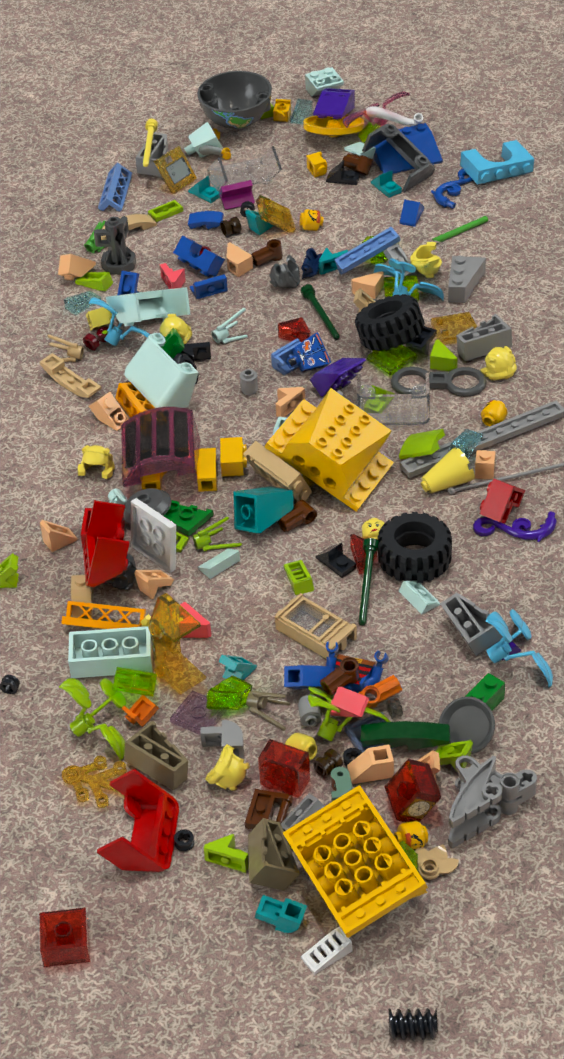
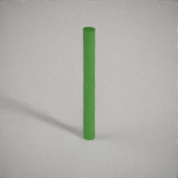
M483 216L433 238L432 242L440 243L488 222V217Z

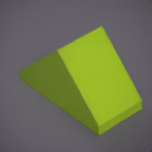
M435 340L430 355V369L449 372L456 369L458 358L442 342Z

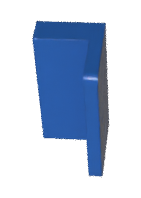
M224 274L195 282L193 286H190V290L196 299L228 291L227 278Z

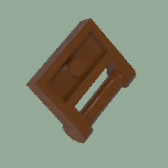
M255 789L245 820V828L253 830L263 818L270 820L275 803L281 804L276 821L282 823L287 816L289 807L292 806L293 797L285 793Z

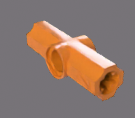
M392 675L374 685L366 686L359 694L364 696L369 693L375 695L376 699L368 701L366 706L373 709L379 703L402 692V688L397 677Z

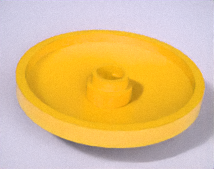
M346 115L342 119H333V117L328 116L327 118L311 116L304 119L303 128L315 134L338 137L362 131L364 129V120L352 115Z

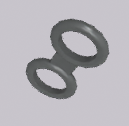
M404 367L395 372L391 379L392 388L397 393L405 396H420L430 389H448L457 396L468 397L479 394L487 383L485 375L471 367H459L451 370L449 373H429L420 367ZM411 374L425 379V383L418 388H406L398 381L403 376ZM459 375H471L479 383L475 387L464 389L455 386L452 380Z

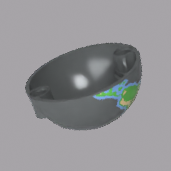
M228 71L219 73L205 80L197 91L199 104L205 115L215 124L225 128L239 129L250 126L257 122L264 112L271 109V83L264 76L254 72Z

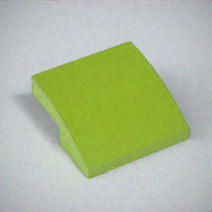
M444 429L411 434L402 445L399 459L433 454L439 449L438 441L445 436Z

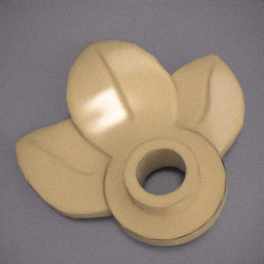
M444 845L437 846L430 851L424 847L419 848L414 853V860L419 865L418 872L422 878L427 880L435 879L440 874H450L459 864L458 859L448 858Z

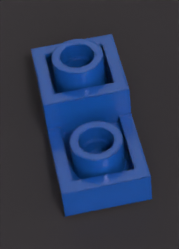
M218 211L189 214L188 226L190 229L203 225L207 229L216 228L223 221L224 214Z

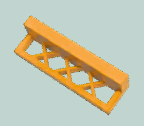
M131 382L118 384L115 398L145 438L152 437L154 427H167L168 421L163 414Z
M68 601L66 616H62L61 624L101 629L142 627L140 622L146 616V609ZM73 605L80 606L84 612L78 618L71 617ZM94 608H99L103 613V616L98 620H94L89 614ZM114 610H118L123 616L117 622H113L108 616ZM133 612L140 613L139 625L132 624L127 617Z

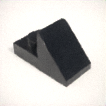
M343 160L329 171L326 182L357 185L360 172L346 171Z
M424 326L419 336H416L412 341H408L406 346L414 352L428 356L429 344L436 337L437 330Z
M210 342L184 344L185 348L181 351V353L187 354L193 362L195 360L211 359Z
M342 543L330 546L316 555V559L341 578L356 569V563L343 554Z

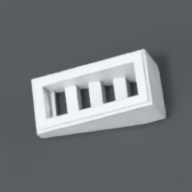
M337 927L305 952L301 959L315 975L351 953L352 941L350 938H347L340 927ZM329 946H332L334 951H331ZM321 951H323L327 955L325 958L320 953ZM314 955L320 961L318 964L312 959Z

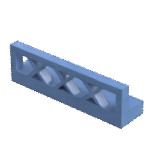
M118 162L108 172L98 209L104 211L109 205L119 212L123 208L132 172Z
M390 227L334 259L339 273L342 275L398 243L401 241L400 236Z

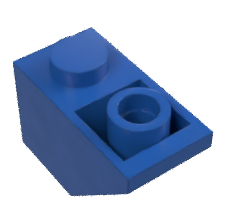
M284 666V687L294 690L308 689V687L323 688L320 685V680L332 672V666Z

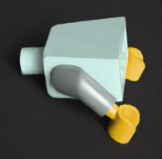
M208 122L188 136L191 144L184 148L188 156L197 152L200 158L209 154H222V158L225 160L231 158L229 148L226 147L222 150L223 147L218 140L220 139V132L216 128L212 129Z

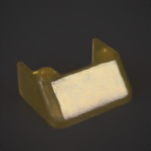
M162 594L156 600L149 622L150 626L148 627L153 647L154 672L158 678H163L181 695L206 679V676L181 654L180 639L199 628L201 623L169 594Z

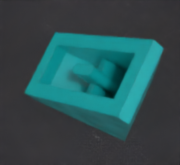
M246 209L245 213L249 229L258 235L263 234L275 225L269 222L267 214Z

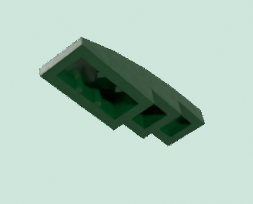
M413 721L361 725V743L363 747L383 743L384 745H390V748L407 745L408 750L450 744L449 724Z

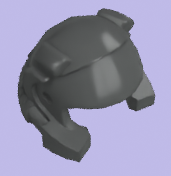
M288 255L286 258L287 265L286 263L282 265L276 263L270 271V283L274 287L296 288L300 283L299 267L295 263L296 260L291 255Z

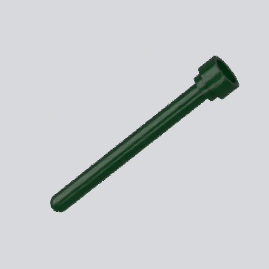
M311 284L304 285L301 288L302 296L310 300L332 337L338 340L340 335L316 299L315 289Z
M366 538L363 541V550L366 558L358 620L361 626H364L367 621L373 557L378 551L379 541L374 538Z

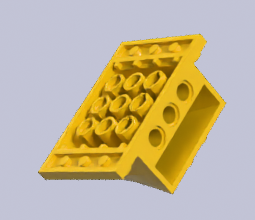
M332 388L329 389L317 408L303 399L265 445L266 449L356 512L394 464L393 461L379 452L390 435L391 430Z
M360 785L283 832L286 840L347 938L406 901L427 893L426 889L428 887Z

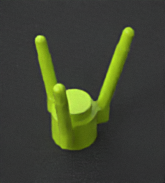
M229 517L219 520L192 536L197 550L202 548L205 552L211 549L242 546V543L209 545L212 543L210 536L222 531L223 527L213 529L229 520Z

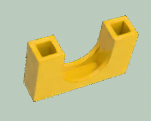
M216 448L142 451V490L148 488L161 490L162 477L166 472L174 468H189L197 473L198 492L217 491Z

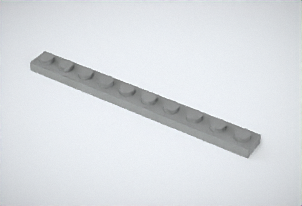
M557 400L439 446V449L433 454L412 457L401 461L400 469L408 478L429 471L455 447L456 449L459 448L467 456L477 450H482L564 417V408Z

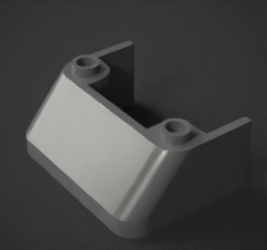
M385 124L368 134L362 149L363 152L386 140L416 169L415 172L408 176L402 190L403 192L408 191L433 175L435 171L434 164L394 125Z

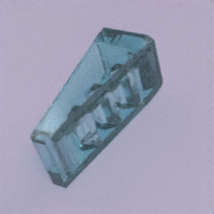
M297 99L290 123L303 125L304 119L309 117L313 108L311 100Z
M92 291L76 294L64 299L65 309L78 315L94 305L89 304L90 296L101 299V297Z
M466 429L453 440L450 450L455 447L456 449L459 448L468 459L483 438V434Z

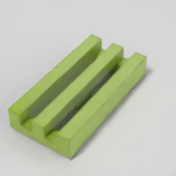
M176 200L149 210L148 215L155 219V222H159L183 212V207Z

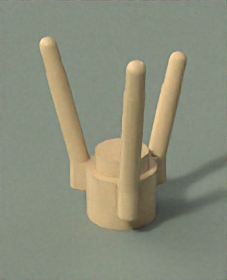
M48 335V338L68 345L65 346L52 342L49 344L50 346L67 350V356H70V358H61L63 361L76 362L77 359H82L84 354L83 346Z

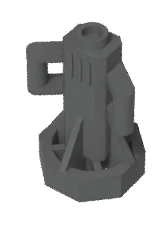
M126 216L121 217V219L119 217H110L105 221V229L94 230L95 245L97 247H108V251L104 252L101 258L102 269L114 275H121L122 271L130 272L134 270L136 264V255L126 246L125 242L129 233L128 218ZM101 236H106L107 240H101Z

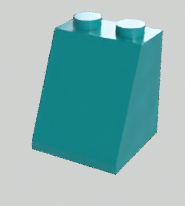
M269 486L233 491L234 529L261 533L293 510V490Z

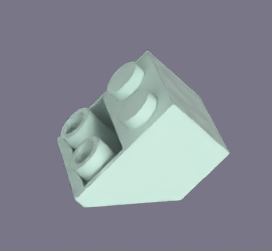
M333 67L305 74L306 90L311 97L320 95L325 88L340 89L344 85V81Z

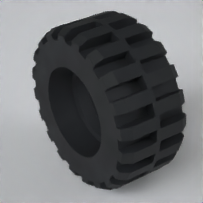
M406 294L388 296L384 299L376 300V302L370 303L367 307L361 309V312L355 318V326L363 346L372 351L390 350V348H397L402 344H407L408 341H412L416 336H419L421 331H423L425 323L417 300Z
M402 513L401 516L396 515L392 517L391 521L388 520L379 530L378 562L383 571L390 577L394 576L398 581H417V583H423L426 580L428 582L432 581L434 577L438 578L448 569L452 560L451 531L437 517H431L427 513ZM409 545H420L426 548L412 550L404 547Z

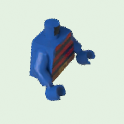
M329 641L326 643V649L329 652V657L326 658V666H332V671L340 666L342 659L350 656L338 654L335 657V653L339 650L338 643L336 642V647L333 650L329 649ZM379 650L376 651L374 658L377 664L374 661L355 658L359 663V680L354 684H347L343 688L359 693L366 686L380 682L384 669L382 665L388 662V655L385 653L384 658L379 660L381 652Z

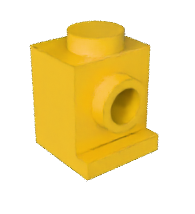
M276 99L273 121L288 122L291 114V100Z
M321 151L306 156L307 169L314 177L326 174L327 162L322 158Z

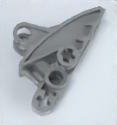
M471 756L459 757L455 762L459 775L455 781V790L458 795L449 815L451 830L448 845L453 849L462 844L464 839L467 841L476 836L477 833L479 834L488 829L489 825L492 827L497 824L501 819V812L506 815L516 813L518 805L536 794L537 775L532 770H522L516 774L507 772L502 775L495 771L496 756H492L481 765ZM468 762L471 764V767L462 768L459 764ZM487 812H489L490 814L495 813V816H492V815H488V816H487Z

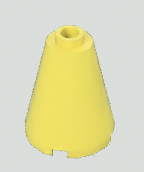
M459 448L451 449L422 477L421 486L425 492L435 493L475 479L473 468L469 470L467 465L470 462Z

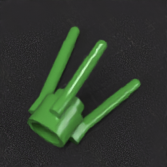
M105 221L99 222L94 230L102 229ZM94 231L84 244L85 248L91 253L95 251L100 252L105 248L95 245Z

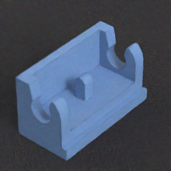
M298 338L271 353L272 367L284 376L299 367L295 366L290 369L286 362L287 358L294 356L292 349L301 343Z

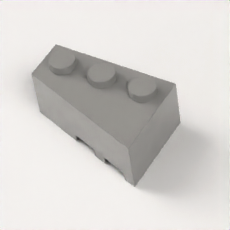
M154 132L149 165L147 167L143 166L145 143L136 156L137 173L166 178L168 161L167 134Z
M452 256L448 302L465 303L474 287L478 285L480 278L486 273V258Z
M497 314L493 315L492 319L487 322L485 320L480 322V326L475 329L471 327L456 335L457 353L464 361H471L474 358L486 356L495 347H512V329Z
M455 593L440 603L446 615L475 656L503 638L493 625L486 622L490 613L485 609L482 610L477 607L475 603L459 593Z

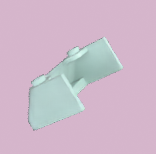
M187 287L106 297V303L118 312L115 317L124 326H133L134 322L162 318L164 321L168 317L167 314H176V316L190 315Z

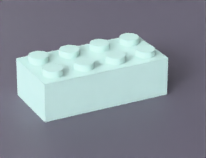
M150 626L69 632L68 663L71 678L153 673Z

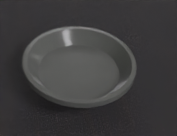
M154 488L136 492L125 504L124 520L131 525V501L135 498L164 516L171 507L170 495L163 490Z
M475 697L455 699L445 707L439 719L440 724H449L450 743L467 740L473 742L471 754L484 749L491 741L495 731V718L492 710L485 702Z

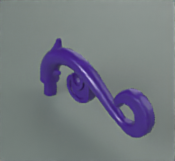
M550 511L545 519V523L540 525L541 528L529 531L531 529V522L526 518L515 519L512 527L488 517H481L474 522L473 531L482 537L489 536L495 531L494 526L513 537L540 542L554 531L557 520L555 513ZM484 524H492L490 528L482 527Z

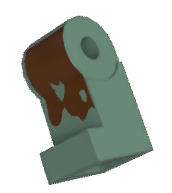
M336 767L331 771V787L334 790L331 791L332 802L353 789L350 773L344 767Z

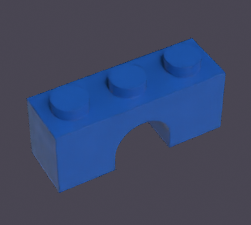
M182 235L173 252L179 256L178 260L184 263L188 261L190 267L196 270L198 268L201 269L200 273L207 277L209 275L216 277L225 259L207 249H204L199 256L202 245Z

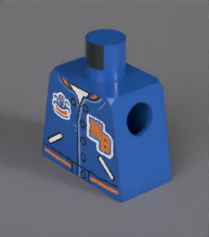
M318 332L292 349L294 356L286 359L290 369L299 366L301 372L324 367L332 363Z

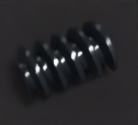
M407 1008L404 1016L400 1009H397L395 1016H393L391 1009H388L389 1033H391L393 1040H396L398 1033L401 1034L403 1040H406L408 1033H410L412 1040L416 1039L417 1033H420L422 1040H425L427 1033H430L432 1040H435L438 1032L437 1008L434 1015L431 1014L429 1008H426L424 1015H422L419 1008L416 1009L414 1015H412L410 1008Z

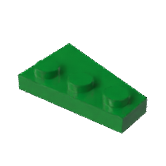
M171 500V507L164 517L176 524V530L189 537L213 517L214 513L211 509L204 511L198 509L197 506L190 505V507L180 505L178 501Z

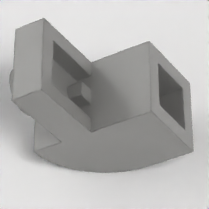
M222 720V727H201L202 747L221 746L223 750L226 744L234 748L233 753L236 756L244 759L243 733L236 723Z

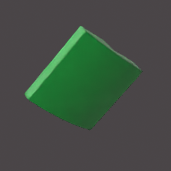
M172 328L166 335L165 345L161 346L171 358H174L177 353H181L185 348L183 340L175 328Z

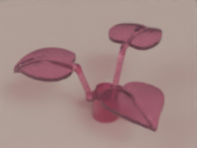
M405 91L395 93L385 100L383 108L386 109L387 104L398 98L411 96L410 93ZM373 103V104L369 105L368 107H371V106L379 107V103ZM366 108L345 117L343 124L348 128L351 122L364 115L373 125L374 129H378L387 124L388 120L374 118L372 121L366 114Z

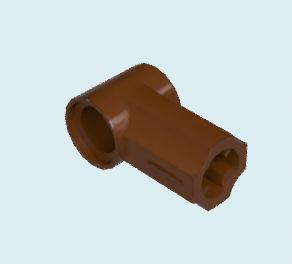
M349 153L343 157L345 167L365 175L369 174L374 161L363 155L356 156Z
M269 240L266 247L251 254L253 264L257 267L270 260L278 261L282 259L283 254L280 240Z
M299 500L294 505L293 510L278 520V524L284 532H289L302 523L309 524L313 522L317 517V511L305 500Z
M354 657L342 659L338 668L320 680V685L328 695H334L338 687L354 684L359 680L360 673L357 659Z

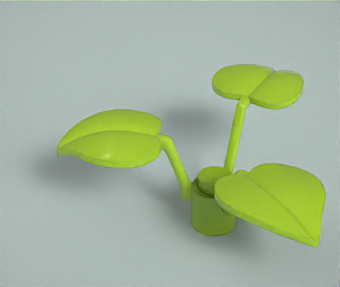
M75 678L65 680L59 688L68 692L83 707L79 715L75 717L76 719L70 723L72 732L76 736L81 737L86 732L90 734L100 729L118 758L122 760L125 755V740L123 736L113 726L108 727L106 724H101L93 727L95 723L93 716L111 701L116 707L122 708L126 705L125 696L109 679L104 678L100 681V686L109 698L91 714H84L91 707L88 690Z
M308 687L310 690L308 695L310 706L325 707L327 709L325 719H323L317 735L332 741L336 732H341L342 728L353 717H347L340 725H337L339 721L330 717L331 710L339 713L341 711L331 704L334 695H328L323 690L315 687ZM312 694H318L320 696H323L327 699V701H324L321 698L314 696ZM365 708L364 713L372 714L384 719L386 722H391L382 713L374 709Z

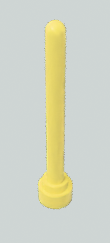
M148 119L145 125L148 132L143 158L144 167L149 165L153 134L158 128V122L155 119Z

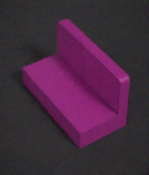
M251 180L221 186L219 195L224 210L241 207V204L245 201L255 203Z

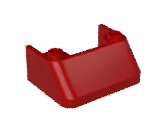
M94 500L83 549L85 583L87 587H96L122 574L123 570H127L128 559L126 557L130 541L123 540L125 531L121 527L125 505Z
M133 769L110 781L109 784L125 796L124 809L126 813L135 819L131 842L122 836L97 849V853L123 871L162 872L171 865L179 805L172 795L136 769Z

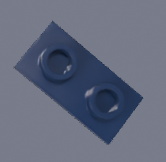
M313 248L306 250V258L301 266L303 271L302 279L313 277L317 274L319 259L322 253L317 255Z

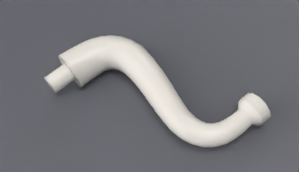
M371 106L365 109L362 118L366 122H371L374 118H381L406 126H415L422 122L423 115L416 113L414 119H410L387 109Z

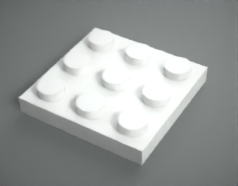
M133 499L131 501V547L167 572L172 573L176 570V524L139 499Z

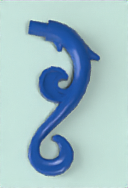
M464 169L458 171V178L460 180L443 183L436 191L431 190L439 205L454 209L456 203L450 201L446 196L444 197L443 192L447 190L448 195L457 196L461 192L460 185L474 181L471 177L464 179V176L468 175Z

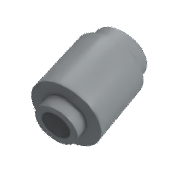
M246 369L240 373V388L245 395H254L258 390L257 372L251 369Z
M308 695L303 696L298 703L300 720L304 726L313 727L321 721L319 706L311 707Z

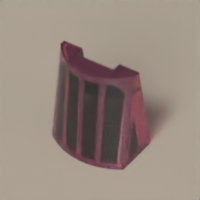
M180 407L153 408L136 414L121 425L123 487L142 484L143 476L175 469L178 476L197 472L201 440L192 410Z

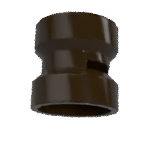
M236 216L228 221L223 220L220 222L221 231L225 237L230 236L232 233H239L242 230L241 223Z
M328 749L323 757H318L313 761L314 769L323 778L329 777L334 768L342 767L343 765L341 756L334 749Z

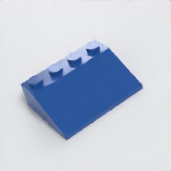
M426 123L398 129L433 164L443 162L432 131ZM386 140L374 146L376 150L373 159L382 173L392 170L393 174L415 169Z

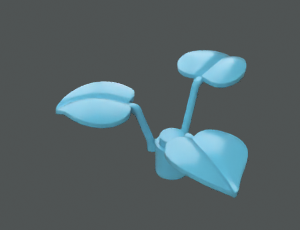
M391 258L389 259L390 266L383 264L375 265L373 273L383 271L384 275L395 276L393 296L402 294L408 296L417 288L422 292L431 293L442 300L444 299L443 291L438 286L430 283H416L409 292L407 287L402 286L405 271L412 273L416 271V267L410 263ZM395 269L402 270V273L395 271Z
M95 297L90 299L89 304L100 305L112 314L107 330L108 334L104 339L108 343L117 346L120 339L123 340L131 331L141 333L147 338L150 335L148 332L132 325L122 334L123 330L120 327L123 323L113 327L115 315L118 312L101 299Z
M514 609L510 610V616L519 628L511 636L508 626L498 612L489 614L486 622L493 625L503 636L499 642L486 650L491 661L497 663L502 659L508 661L512 658L531 655L546 677L548 688L551 687L553 674L548 663L540 653L536 654L535 651H528L509 655V652L512 650L508 643L512 642L518 635L522 633L527 640L532 637L529 627L522 620L521 616Z

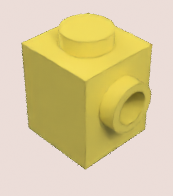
M104 307L88 311L86 317L90 330L110 325L111 312Z

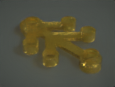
M97 756L91 764L82 767L75 765L66 767L62 771V779L68 785H73L77 801L81 803L89 800V791L83 788L81 782L89 784L95 796L97 807L105 808L109 805V798L107 794L102 792L101 788L118 792L109 785L110 781L106 779L125 774L127 768L125 762L117 761L111 769L95 775H88L90 772L104 770L107 767L106 758L104 756Z

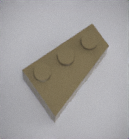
M151 721L125 742V761L173 791L187 780V758L174 744H170L165 733H161L156 728L154 721Z
M263 818L248 834L249 883L285 891L300 873L289 844L283 835L284 831L280 822Z

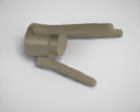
M251 690L246 699V705L251 707L250 712L258 714L284 731L286 728L260 711V709H264L267 702L290 705L289 701L275 699L286 698V695Z

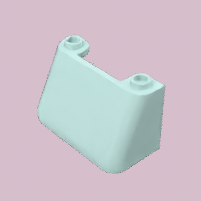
M150 334L127 365L124 375L156 409L170 411L187 408L199 372L190 363L177 364L161 348L166 342L162 334Z

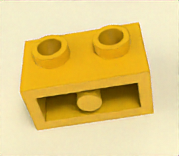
M242 437L220 438L222 477L244 476V468H247V459L243 453L247 450V444H243Z

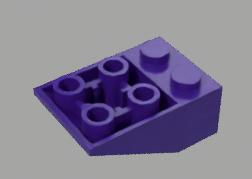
M325 88L320 94L313 115L318 116V118H327L328 116L333 117V119H342V117L355 108V90Z
M341 358L316 372L310 379V382L321 397L325 396L330 388L337 392V388H345L351 383L350 380L357 376L356 373L363 369L362 365L366 359Z

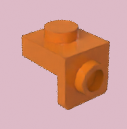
M142 694L130 709L125 706L121 709L127 713L124 717L133 725L137 722L143 727L159 708Z

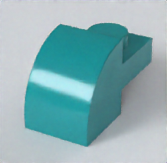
M263 895L254 918L275 925V930L292 933L299 929L307 905L285 898V901L282 902Z

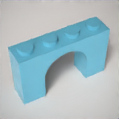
M517 140L503 143L501 157L505 160L504 162L486 160L476 149L461 152L460 166L476 184H482L533 172L535 159Z

